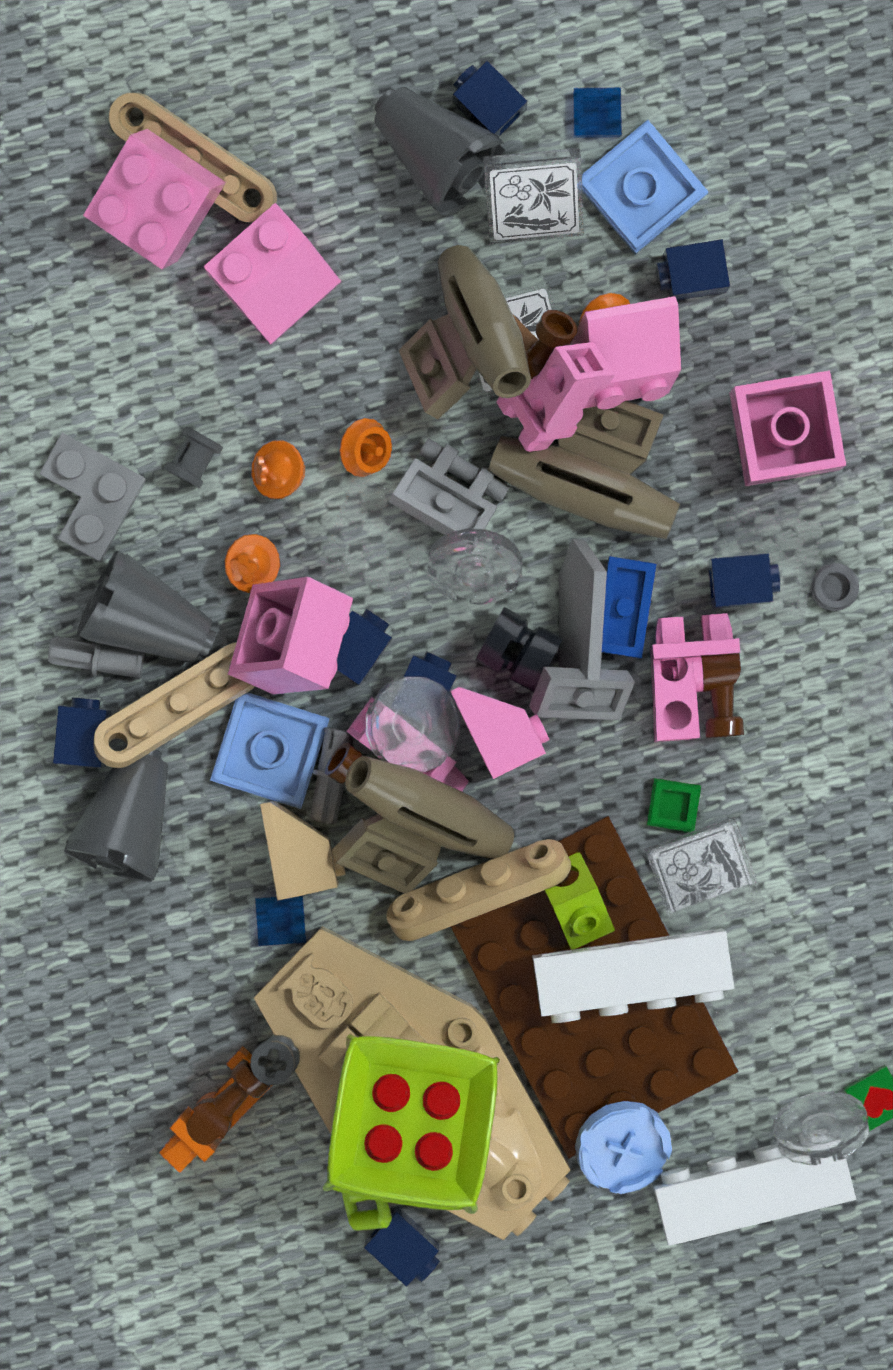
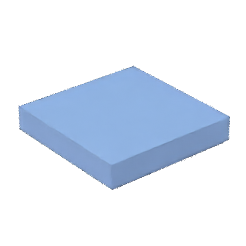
M649 120L645 121L577 178V186L635 255L709 193Z
M247 692L235 700L210 781L302 809L324 739V730L328 726L330 718Z

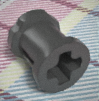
M185 427L182 432L185 436L184 441L172 462H167L163 469L200 489L203 484L201 480L203 473L215 453L220 454L223 447L199 432Z
M273 1035L254 1050L251 1057L252 1072L260 1082L267 1085H278L285 1082L298 1067L300 1051L291 1038L284 1035ZM274 1049L279 1050V1059L287 1062L283 1063L278 1070L272 1069V1061L265 1058Z

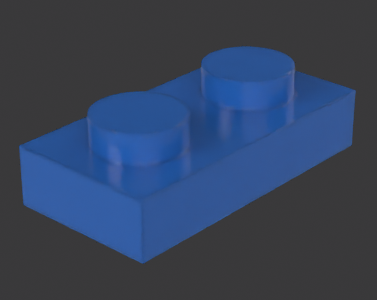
M608 557L602 653L642 658L657 564Z

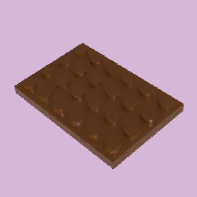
M609 816L558 841L563 845L568 857L578 852L581 853L598 887L615 929L614 932L576 949L669 936ZM570 870L568 876L556 886L565 887L571 885L577 880L579 873ZM545 890L451 926L568 1159L576 1155L575 1143L582 1125L591 1114L605 1105L621 1101L643 1103L659 1113L739 1072L704 1002H695L694 995L676 997V1006L661 1009H647V1002L627 1004V1013L612 1016H600L599 1008L580 1011L581 1019L570 1022L552 1023L551 1015L541 1016L532 955L571 950Z

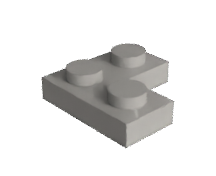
M62 432L39 473L81 497L58 539L102 562L147 479Z

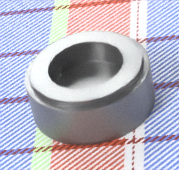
M840 563L827 564L818 569L813 575L810 583L811 596L815 603L825 610H843L849 607L857 598L859 592L858 578L853 570L846 565Z

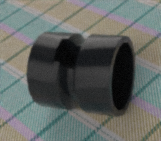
M504 607L475 661L497 673L504 669L510 671V680L534 693L543 668L549 666L563 639L540 626L534 630L529 629L526 618ZM510 640L524 645L518 656L506 649Z

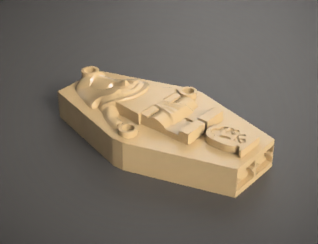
M323 926L255 995L254 1000L274 1035H284L291 1038L299 1049L300 1062L295 1072L330 1134L342 1066L347 1051L346 1037L349 1034L355 1037H389L444 1045L500 1059L497 1065V1095L487 1165L481 1191L476 1202L478 1210L474 1214H469L465 1210L447 1211L504 1240L511 1232L519 1236L536 1218L537 1215L532 1210L545 1197L550 1202L554 1200L569 1184L570 1180L566 1177L570 1172L567 1160L487 1019L469 1002Z

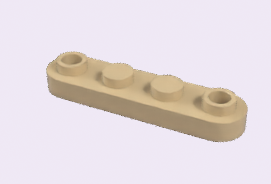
M126 93L119 96L111 105L109 111L110 126L121 139L127 141L131 134L148 129L225 181L226 183L214 203L237 219L244 222H254L274 203H277V193L269 179L149 96L142 93ZM134 108H139L144 116L143 122L139 126H134L129 120L130 112ZM252 188L256 189L261 195V201L256 207L250 206L246 201V194Z
M236 643L228 644L100 723L94 735V751L98 759L109 767H127L255 688L251 684L228 675ZM113 739H122L127 744V747L122 751H114L110 748L109 743Z
M550 839L541 840L398 896L387 910V921L398 938L405 941L417 940L558 885L568 876L571 869V861L560 842Z

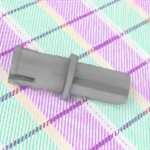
M59 636L52 637L48 649V661L51 664L92 670V675L98 676L99 672L141 679L145 657L143 652Z
M325 727L319 767L313 770V774L317 775L310 816L311 819L319 823L335 824L338 821L344 783H337L327 776L325 768L334 752L344 743L352 745L354 737L345 732V730Z

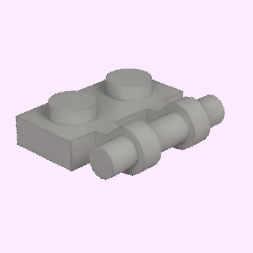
M428 438L419 455L433 462L434 465L431 468L415 458L393 492L389 503L472 551L497 509L496 505L485 500L482 496L485 493L501 503L510 486L495 478V474L488 471V467L483 466L480 469L458 456L459 450L449 444L443 447ZM447 472H450L470 484L471 487L467 489L445 475Z

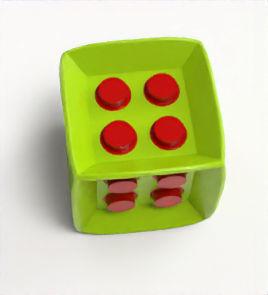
M349 1034L346 1037L347 1051L339 1081L328 1153L327 1181L323 1185V1190L330 1191L333 1189L359 1198L439 1210H465L469 1214L476 1213L478 1210L476 1202L481 1191L490 1147L497 1095V1065L500 1059L444 1045L389 1037H355Z

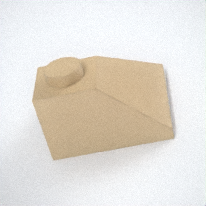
M276 801L260 804L277 899L283 900L337 888L339 886L337 877L346 875L344 866L337 864L335 861L330 838Z

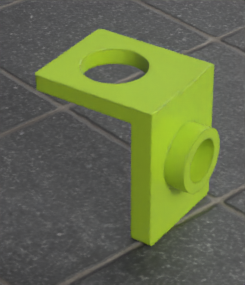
M580 852L569 856L571 861L570 870L579 873L577 880L569 886H554L545 889L571 950L615 931L598 887Z

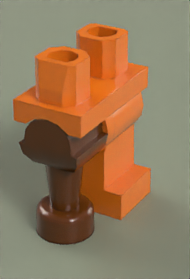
M244 1046L226 1063L232 1070V1076L217 1092H210L202 1096L193 1109L188 1106L170 1127L175 1134L159 1153L179 1173L196 1156L205 1162L216 1151L226 1133L272 1086L260 1082L254 1076L251 1069L252 1054Z

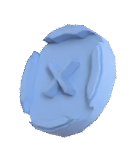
M621 1101L605 1105L589 1116L579 1130L575 1149L580 1169L591 1184L598 1188L599 1186L607 1188L612 1193L624 1194L641 1190L660 1176L663 1172L662 1166L665 1164L666 1159L668 1158L669 1160L672 1145L670 1133L655 1110L643 1103Z

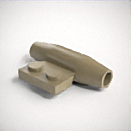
M463 245L452 246L446 249L438 259L439 276L448 314L436 320L430 318L399 349V353L425 413L436 419H439L471 388L469 382L476 369L495 394L502 398H513L522 394L531 382L522 333L498 282L469 247Z
M624 401L614 408L605 410L599 409L597 406L582 409V419L576 424L578 428L572 437L558 439L559 447L550 445L548 449L533 452L526 451L518 438L503 435L500 437L488 471L538 501L608 528L667 539L680 503L631 475L646 462L661 425L663 414L629 401Z
M366 756L356 759L348 769L345 779L347 791L378 814L367 820L362 818L332 849L335 861L339 865L397 891L407 893L412 891L437 866L441 846L488 859L503 856L512 847L514 831L508 823L474 797L414 768Z

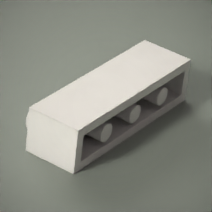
M722 928L532 955L541 1016L551 1015L552 1023L581 1019L580 1011L598 1008L600 1016L624 1014L628 1012L627 1004L647 1002V1009L668 1008L676 1006V997L690 995L695 996V1002L697 1003L724 999L723 991L734 989L727 933Z
M819 1133L801 1138V1147L783 1151L781 1144L769 1145L754 1150L755 1158L736 1162L735 1156H725L708 1161V1170L690 1174L688 1167H681L661 1173L662 1181L652 1183L668 1245L671 1246L856 1200L842 1142L838 1138L829 1140L828 1133Z

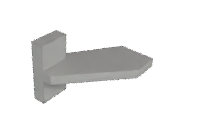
M572 539L559 572V637L563 639L559 646V667L543 668L529 706L535 715L537 714L538 717L620 720L635 681L627 670L601 669L607 571L587 542L582 539Z

